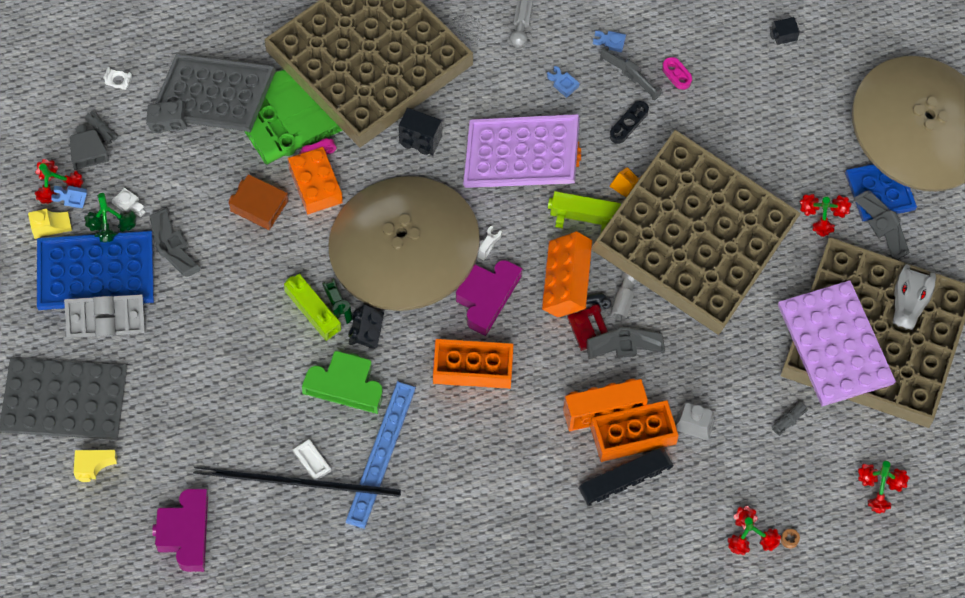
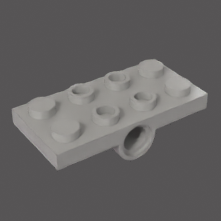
M143 295L64 299L67 338L145 333Z

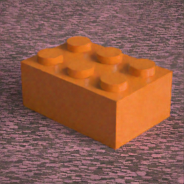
M323 147L288 158L289 170L307 215L343 203L342 192Z

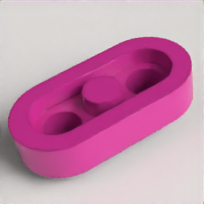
M669 57L665 59L662 67L664 74L676 88L681 90L689 88L692 83V75L677 58Z
M325 138L318 143L305 145L299 154L323 147L326 155L333 153L337 147L333 139Z

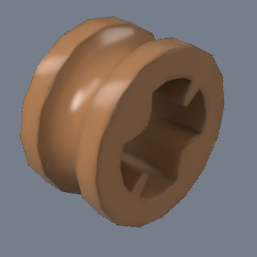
M794 529L785 530L781 536V543L789 549L795 548L800 541V535ZM789 534L791 537H795L793 543H790V540L786 541Z

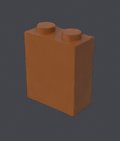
M248 174L245 180H241L236 194L231 195L228 203L231 212L270 231L288 203V193Z

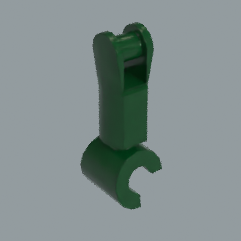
M331 279V282L328 283L323 282L322 285L332 304L334 316L339 319L340 315L344 314L346 324L350 323L353 318L350 303L343 299L335 280Z

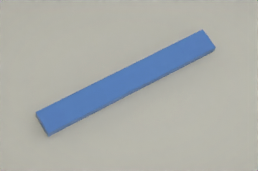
M397 381L359 485L381 486L415 393V386ZM356 492L346 523L365 529L377 494Z

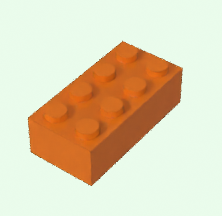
M577 231L549 241L542 310L555 317H562L586 309L592 240Z
M436 339L433 384L511 389L513 344Z
M628 379L620 384L610 383L602 388L592 387L584 392L574 391L565 396L563 412L570 432L590 427L591 418L647 405L648 399L642 379Z
M667 400L591 418L590 429L600 462L677 444L679 435Z

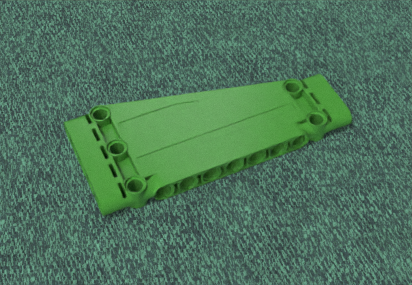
M285 70L275 72L251 132H244L264 163L268 165L283 156L293 155L297 149H302L305 145L318 143L322 139L342 131V129Z

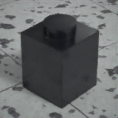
M794 17L773 22L770 36L772 40L775 39L777 45L798 41L800 31Z

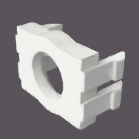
M108 67L103 78L106 85L127 89L132 79V74L130 72L124 73L123 71L112 70ZM115 76H122L124 78L123 83L115 84L113 82Z

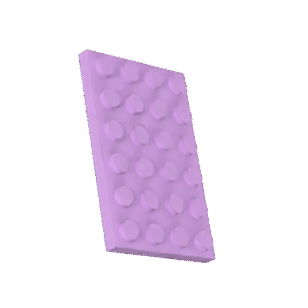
M579 115L470 120L464 187L575 183Z
M851 281L786 299L778 303V307L822 407L895 384L894 376Z

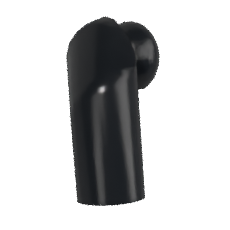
M595 293L587 295L586 305L595 303L602 309H609L611 307V300L604 294Z

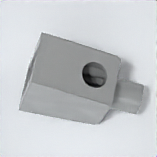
M685 403L678 412L675 421L677 431L709 441L714 425L713 411L700 405Z

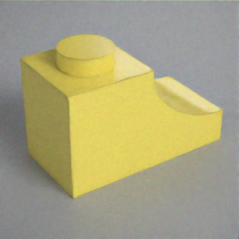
M42 209L28 213L31 230L35 239L72 231L68 211L57 213Z
M75 450V478L81 482H90L91 479H96V475L101 469L117 464L116 451Z

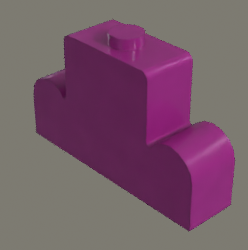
M505 260L497 262L494 267V273L474 265L469 276L456 291V302L469 308L467 311V325L470 329L487 336L521 279L523 268Z
M187 489L179 497L181 508L157 509L156 524H153L152 534L156 536L155 545L158 552H177L176 560L181 570L205 572L208 492L207 489Z

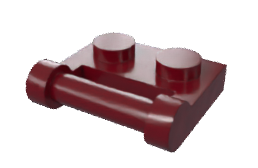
M599 305L567 315L580 351L587 349V339L596 336L589 316H594L601 334L608 332L600 313L601 308Z

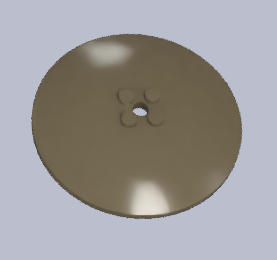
M920 56L893 58L873 68L857 88L852 105L854 132L868 159L886 176L913 189L945 191L965 184V76L940 61ZM925 113H930L933 119H928Z
M396 177L368 186L345 204L336 217L330 232L329 257L339 282L358 300L385 310H414L432 305L444 299L466 280L478 257L480 233L474 212L466 200L455 190L443 183L428 178ZM401 231L407 232V235L404 237L397 236Z

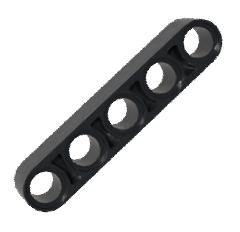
M659 448L584 482L578 489L587 506H591V503L595 501L598 503L609 498V495L613 493L618 494L626 490L630 485L635 486L644 482V479L648 477L653 478L661 474L665 469L670 470L674 465L665 449Z

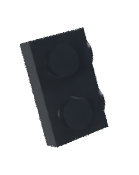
M366 305L356 309L352 314L353 323L348 333V344L354 345L359 343L372 349L377 348L384 312Z

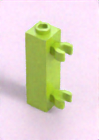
M554 191L553 198H549L548 209H551L550 216L557 217L556 228L563 229L564 220L567 218L602 225L600 234L621 206V203Z
M300 274L286 280L284 283L286 294L325 341L341 331L339 320Z

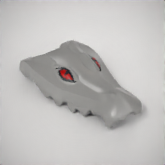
M905 264L895 285L893 324L913 330L918 317L932 298L936 274L930 272V275L910 270L911 265Z

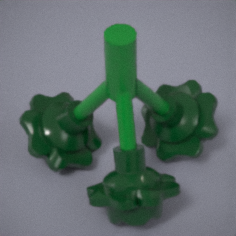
M104 193L97 195L100 205L99 211L96 213L89 212L88 215L84 216L85 226L91 231H99L94 236L99 237L100 242L104 243L113 241L114 236L118 235V232L109 228L107 211L117 217L119 220L118 228L121 232L129 231L136 225V215L134 212L117 213L107 205Z

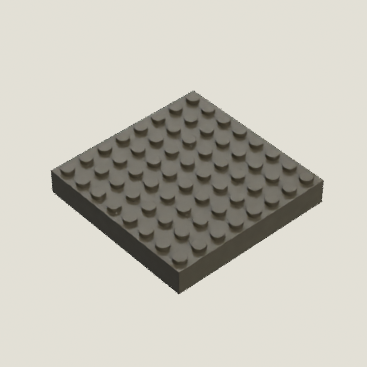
M319 0L265 38V47L269 55L359 148L402 118L407 107L414 109L473 65V52L420 0Z
M674 130L597 238L591 250L719 335L801 213L683 134Z
M829 237L810 292L851 281L895 379V384L848 398L847 400L930 428L935 418L965 323V283L936 274L932 298L918 317L913 330L902 326L898 327L896 324H893L895 313L894 291L898 276L907 263ZM913 265L910 266V270L930 275V271ZM792 342L781 377L813 387L794 342Z

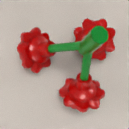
M43 159L42 163H37L35 171L39 175L40 180L44 179L42 188L35 191L36 200L43 204L53 202L51 195H56V193L48 185V181H51L52 178H58L67 183L66 189L68 186L81 188L83 184L82 175L78 171L70 173V176L56 174L58 166L54 165L55 162Z
M814 194L803 195V199L800 200V211L804 212L806 216L810 214L815 215L816 210L822 207L823 216L818 222L813 223L812 230L817 235L825 237L835 231V225L828 221L827 209L831 207L830 210L834 211V216L844 218L845 214H850L852 204L848 202V197L840 195L837 196V199H833L832 203H830L829 197H824L822 203H819V199L815 198Z
M884 461L879 471L874 469L873 464H862V468L858 469V480L862 482L863 486L869 485L873 487L875 482H878L877 476L881 475L882 477L877 497L868 500V506L871 507V510L879 514L885 513L886 509H891V503L884 499L885 481L890 485V490L901 492L902 488H907V482L910 479L906 470L896 468L894 472H889L891 465L889 461Z
M745 505L744 508L738 507L737 513L733 516L736 520L735 524L741 526L744 532L739 537L732 535L731 538H728V548L735 554L745 555L746 552L750 551V543L746 541V536L749 531L753 530L761 536L760 544L763 546V550L773 551V549L779 546L781 535L778 534L777 529H768L767 532H762L754 526V523L758 520V517L755 515L756 510Z

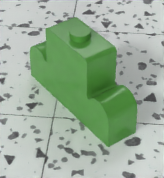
M335 351L328 371L325 372L320 366L309 368L302 385V392L305 395L378 414L383 398L380 383L376 381L368 382L372 371L371 360L361 358L354 353L346 354Z

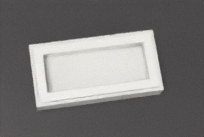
M310 439L293 449L294 454L313 480H319L331 472V468Z

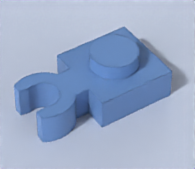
M595 31V36L600 37V39H593L594 45L605 44V46L609 47V50L622 52L626 34L608 31V35H604L601 31Z
M554 66L553 71L556 73L555 75L547 72V78L550 81H555L553 87L566 98L579 88L580 83L567 72L562 75L559 67Z
M54 186V192L59 194H52V201L60 202L64 200L65 206L83 209L87 189L68 186L67 190H63L60 186Z

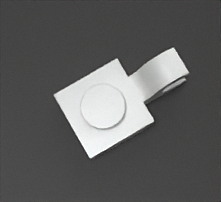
M123 188L112 200V203L123 212L131 210L139 217L145 213L143 210L144 206L139 203V198L126 188Z
M493 226L488 228L486 239L480 241L478 258L482 260L486 259L494 244L501 238L502 231H499L496 235L492 234Z

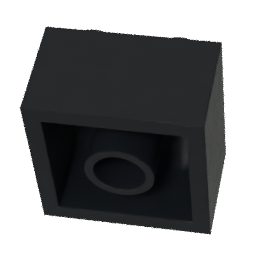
M407 107L399 123V143L407 149L414 148L421 154L434 155L442 138V120Z

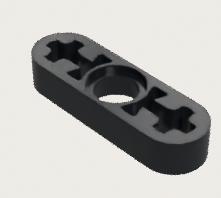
M644 101L635 102L611 128L610 140L613 143H623L648 115V104ZM637 108H644L643 111H640L636 117L635 114L637 113ZM631 119L634 121V125L627 126L624 121ZM621 128H623L624 130L622 131L621 136L615 137V133L618 134L621 131Z

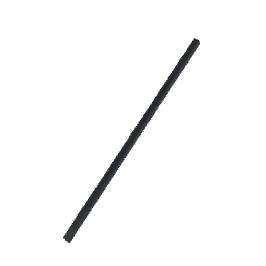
M201 467L194 468L216 471V473L193 472V474L386 496H401V489Z

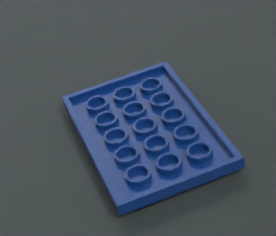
M152 231L118 233V235L114 236L113 241L106 243L100 242L99 237L94 235L37 238L38 310L65 309L64 299L143 295L144 303H154Z

